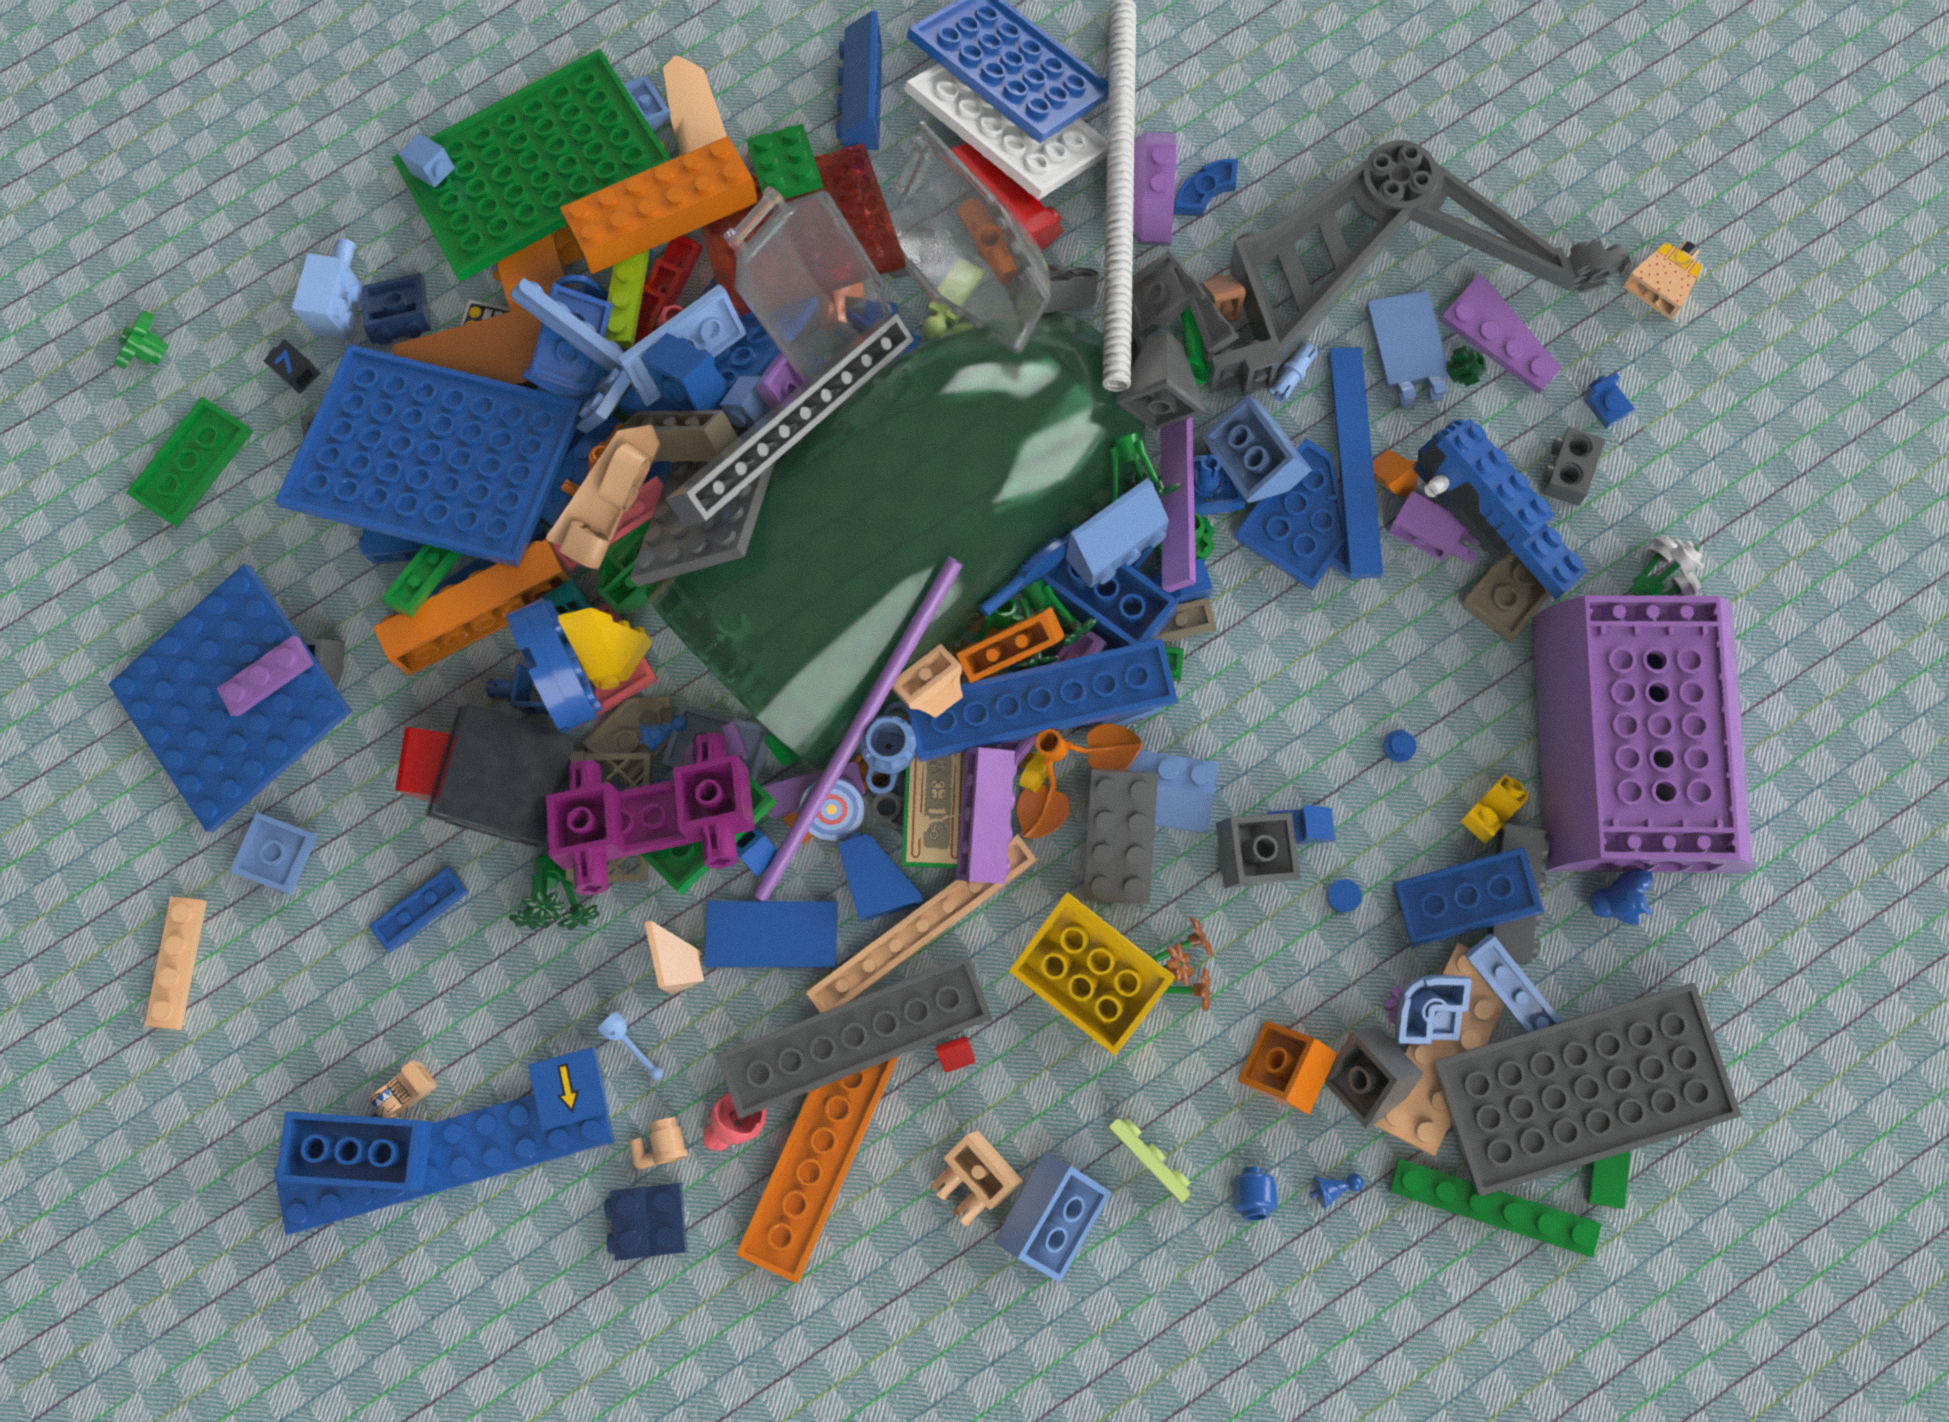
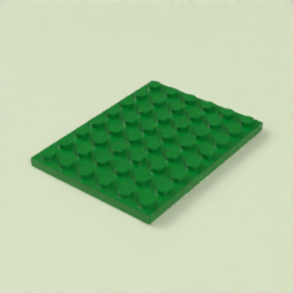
M600 48L429 137L428 139L444 148L455 167L435 188L411 174L399 154L392 157L459 282L567 226L560 207L671 160Z

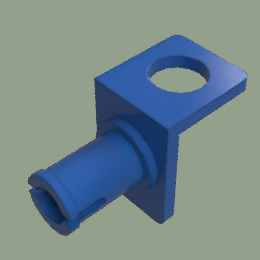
M516 665L514 679H488L487 684L494 685V687H486V693L489 698H511L510 706L523 713L549 714L543 702L530 701L533 680L529 674V669L524 665Z

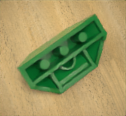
M651 519L614 542L608 548L600 566L597 593L619 616L649 604L680 576L677 575L637 586L630 579L635 560L640 552Z

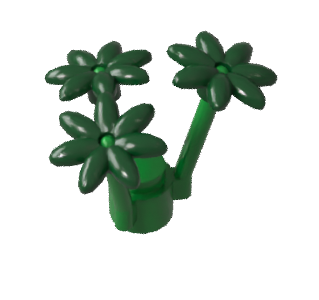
M1138 432L1113 438L1115 447L1108 448L1111 457V501H1108V506L1118 499L1119 457H1121L1122 463L1132 461L1136 473L1134 477L1135 482L1128 484L1129 488L1123 490L1124 494L1148 478L1142 472L1139 462L1140 458L1159 499L1163 495H1170L1180 488V483H1174L1165 487L1161 477L1155 473L1145 451L1143 440H1139Z
M1044 580L1035 582L1020 591L1023 598L1018 600V603L1023 611L1024 619L1031 616L1029 608H1032L1034 613L1042 609L1049 608L1052 603L1069 624L1067 627H1064L1061 621H1059L1065 634L1063 638L1065 642L1062 644L1064 647L1078 642L1081 635L1088 634L1097 623L1096 618L1093 620L1092 618L1088 619L1083 625L1078 619L1074 620L1054 595L1050 585L1046 586ZM1041 650L1031 655L1028 662L1017 664V667L1026 670L1032 667L1048 665L1057 661L1059 657H1043Z
M549 854L538 856L533 861L534 873L531 875L530 898L522 899V903L527 908L524 911H518V915H509V919L515 922L516 927L528 925L532 930L536 929L537 926L541 928L550 927L549 922L552 919H559L557 910H562L566 907L564 902L556 901L558 897L557 892L547 895V888L555 887L558 881L562 882L571 905L570 912L562 915L564 920L558 923L559 927L567 926L568 930H573L579 923L582 926H587L590 919L599 916V912L596 911L597 905L584 909L583 905L577 903L570 882L565 880L566 870L552 860Z

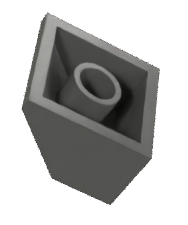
M1292 813L1230 817L1216 823L1224 888L1255 886L1301 878Z
M1379 1026L1351 1032L1336 1056L1324 1083L1364 1128L1367 1129L1372 1127L1409 1096L1423 1075V1072Z

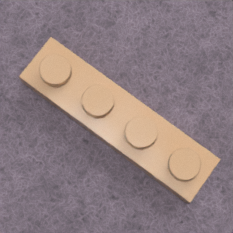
M170 896L144 1026L182 1030L207 904L205 900Z

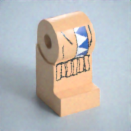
M411 1060L400 1069L401 1072L370 1096L368 1103L379 1118L395 1119L438 1087L421 1062Z

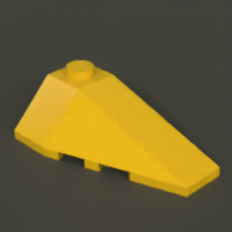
M593 608L558 615L562 629L589 680L596 688L600 687L604 690L613 689L620 685L619 682L627 681L652 645L651 636L645 628L638 626L631 629L629 622L625 620L618 623L613 622L612 615Z

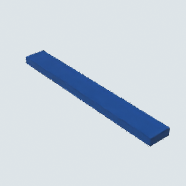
M1330 348L1329 361L1349 579L1382 578L1383 564L1362 348Z

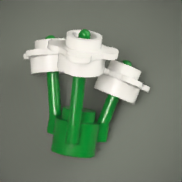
M1661 535V537L1656 536L1655 538L1649 537L1648 541L1651 544L1647 550L1653 557L1641 573L1632 579L1634 585L1629 589L1633 595L1673 596L1678 594L1679 596H1697V593H1699L1698 589L1701 588L1699 578L1692 571H1689L1695 566L1700 570L1704 568L1703 564L1699 561L1703 556L1699 551V547L1690 541L1684 545L1679 539L1674 541L1671 537ZM1673 558L1676 560L1657 577L1653 574L1647 577L1659 560L1667 564ZM1679 568L1680 574L1671 578L1673 588L1661 593L1665 589L1661 582Z

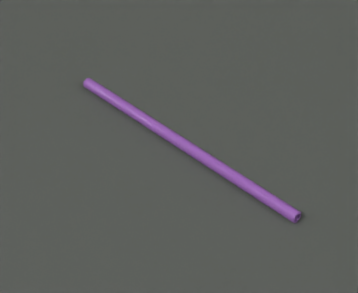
M948 557L754 890L753 895L759 900L768 901L961 570L963 564Z

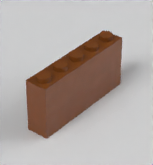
M524 308L392 345L396 356L531 389H537L538 387L521 377L532 358L541 323L539 319Z

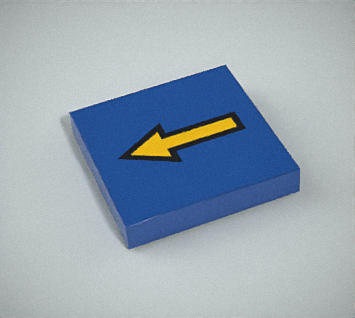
M595 1047L528 1064L541 1131L610 1114Z

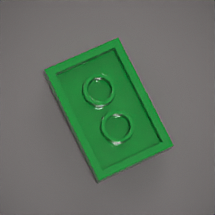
M803 124L788 126L782 130L761 134L746 140L765 205L823 188Z

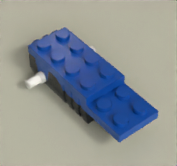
M1471 418L1466 422L1461 419L1453 420L1444 430L1440 429L1418 450V462L1414 467V471L1426 483V495L1429 497L1436 495L1463 527L1466 526L1468 528V533L1471 537L1480 542L1479 546L1484 552L1487 551L1491 555L1490 559L1495 564L1513 551L1555 600L1565 594L1588 572L1581 558L1572 553L1562 542L1560 534L1546 524L1554 516L1548 502L1532 490L1527 478L1512 467L1508 462L1506 454L1491 443L1486 437L1485 430L1480 425L1474 423Z

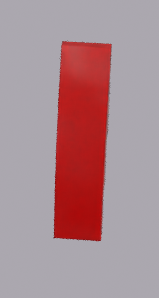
M679 236L669 241L662 259L657 257L643 288L634 345L658 329L655 325L664 306L668 307L676 303L704 246L686 237Z

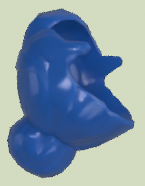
M1642 868L1626 871L1620 874L1608 889L1596 890L1591 895L1589 901L1592 913L1603 918L1614 916L1628 925H1639V914L1651 915L1653 913L1647 906L1646 897L1642 894L1649 889L1654 880L1652 871H1646Z

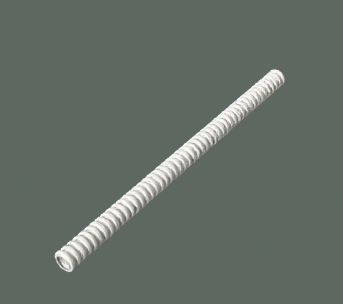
M1115 0L1110 5L1106 269L1104 282L1105 319L1103 331L1104 370L1102 385L1105 389L1114 392L1123 391L1131 386L1130 352L1132 340L1131 293L1133 271L1132 227L1136 4L1132 0Z

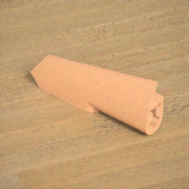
M675 55L663 67L669 110L671 112V123L674 135L677 138L679 156L727 135L704 69Z
M653 425L616 432L546 536L548 541L560 545L559 552L586 567L600 568L624 512L628 511L634 504L661 444Z

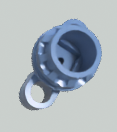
M894 702L887 706L883 716L877 717L871 722L860 741L862 757L869 765L866 782L870 792L875 796L878 794L884 795L888 792L893 793L896 789L900 771L906 769L913 762L917 754L916 737L911 727L908 708L902 702ZM895 712H903L907 715L908 719L905 721L891 715ZM879 773H885L891 778L890 784L885 788H877L872 784L873 778Z

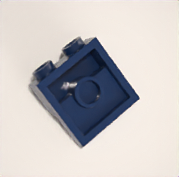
M421 273L368 284L362 287L363 328L372 344L387 345L396 338L405 336L418 338L423 332L431 331L430 309L426 303L425 280Z
M682 1183L610 1191V1198L604 1201V1212L606 1219H612L613 1233L607 1234V1250L609 1254H614L615 1261L688 1252Z

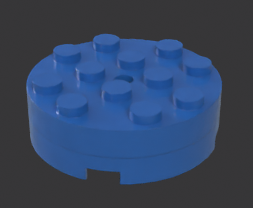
M541 598L507 613L506 618L517 647L524 656L529 668V674L558 730L561 729V733H564L598 718L597 712L603 709L591 681L586 676L575 651L559 623V612L556 611L551 600L545 601L544 598Z

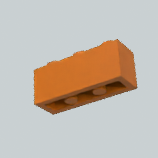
M1049 607L966 646L956 655L970 683H973L1058 643L1065 637V634L1052 607Z

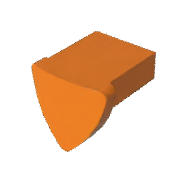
M1387 449L1373 461L1374 480L1385 486L1392 493L1408 498L1412 491H1416L1418 474L1414 471V467L1417 462L1407 460Z

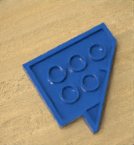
M1305 438L1297 450L1312 471L1288 492L1261 499L1235 533L1234 539L1313 591L1329 567H1332L1348 579L1349 570L1343 505L1333 458L1330 453Z

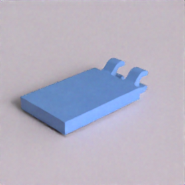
M1428 290L1367 301L1366 310L1387 390L1396 388L1400 407L1413 406V399H1416L1413 385L1427 383L1431 402L1444 400L1443 394L1447 393V387L1443 379H1448L1449 374Z

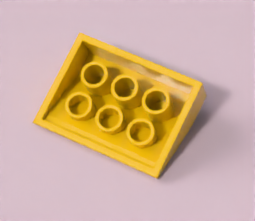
M1068 892L1009 970L1011 974L1114 1056L1125 1045L1175 979L1173 974Z

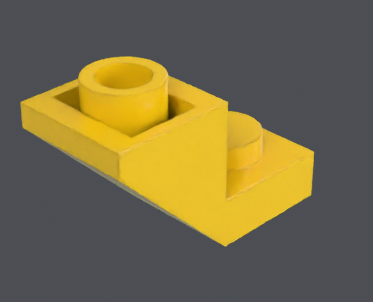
M1505 773L1460 822L1486 844L1524 804L1530 795L1518 780L1510 778Z

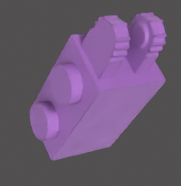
M1414 491L1410 493L1393 522L1389 533L1444 563L1450 554L1470 564L1475 563L1478 558L1475 551L1457 542L1461 538L1475 546H1479L1480 542L1471 537L1466 526L1463 527L1448 509L1436 504L1434 499L1424 493L1417 494Z

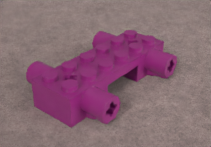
M712 732L696 735V738L693 739L695 763L673 768L674 780L623 791H617L610 782L602 783L601 766L599 763L591 760L587 761L586 759L570 763L567 768L569 791L546 795L549 857L564 870L574 869L576 893L596 895L609 889L607 861L700 841H702L703 859L706 867L726 868L737 863L735 834L755 830L749 769L737 754L727 756L726 739L723 735Z

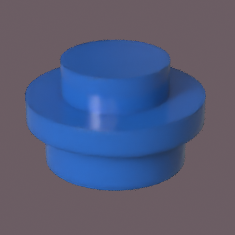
M1395 730L1390 732L1384 739L1383 751L1391 761L1397 763L1406 762L1415 754L1416 742L1410 733L1404 730Z

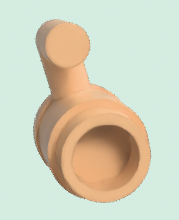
M676 1117L660 1119L649 1124L651 1129L649 1137L653 1152L645 1154L642 1138L629 1141L634 1166L639 1170L688 1157L681 1126L677 1125Z

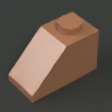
M1232 274L1226 276L1214 275L1202 282L1201 288L1229 323L1239 321L1246 294L1240 282Z

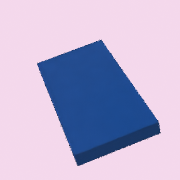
M1524 846L1393 883L1412 948L1545 913Z
M707 901L704 967L837 968L838 902Z

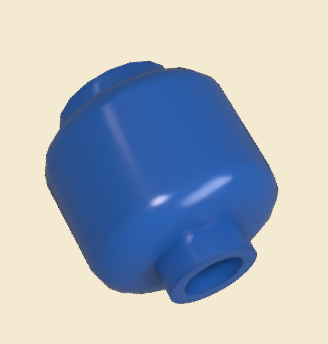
M1247 1167L1242 1169V1174L1232 1180L1233 1207L1237 1213L1243 1215L1244 1220L1261 1221L1271 1217L1270 1213L1274 1212L1278 1207L1276 1181L1272 1175L1263 1173L1261 1167Z

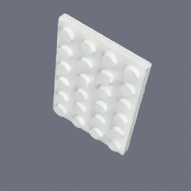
M940 64L906 82L904 91L1037 200L1107 157L1108 140L1080 118L1041 144L1038 143Z

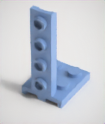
M522 278L511 291V299L610 372L608 376L604 375L594 388L597 394L591 401L587 400L578 413L582 418L576 427L587 434L607 419L630 384V380L617 359L623 354L622 348L615 342L600 336L593 325L586 321H581L571 314L570 309L565 304L554 301L547 296L542 287L537 283Z

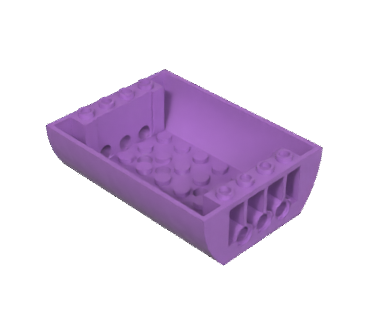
M1584 595L1554 604L1537 613L1532 618L1543 827L1546 830L1545 840L1549 841V852L1545 860L1546 871L1626 872L1642 868L1646 871L1670 873L1750 872L1753 869L1733 607L1731 603L1721 596ZM1648 654H1656L1662 659L1663 665L1661 669H1653L1647 664L1646 658ZM1651 686H1657L1664 691L1665 700L1663 702H1656L1649 696V688ZM1655 752H1663L1669 757L1670 763L1668 768H1660L1654 763L1653 755ZM1662 784L1669 787L1672 792L1670 801L1665 802L1657 797L1655 792L1657 785Z

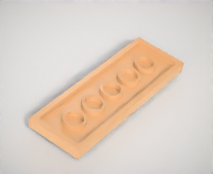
M1460 943L1454 945L1441 975H1465L1472 979L1468 1012H1462L1459 1040H1432V1044H1408L1404 1053L1423 1072V1075L1409 1096L1373 1125L1431 1156L1436 1155L1451 1122L1432 1061L1487 1045L1504 1008V1004L1464 956L1470 948Z

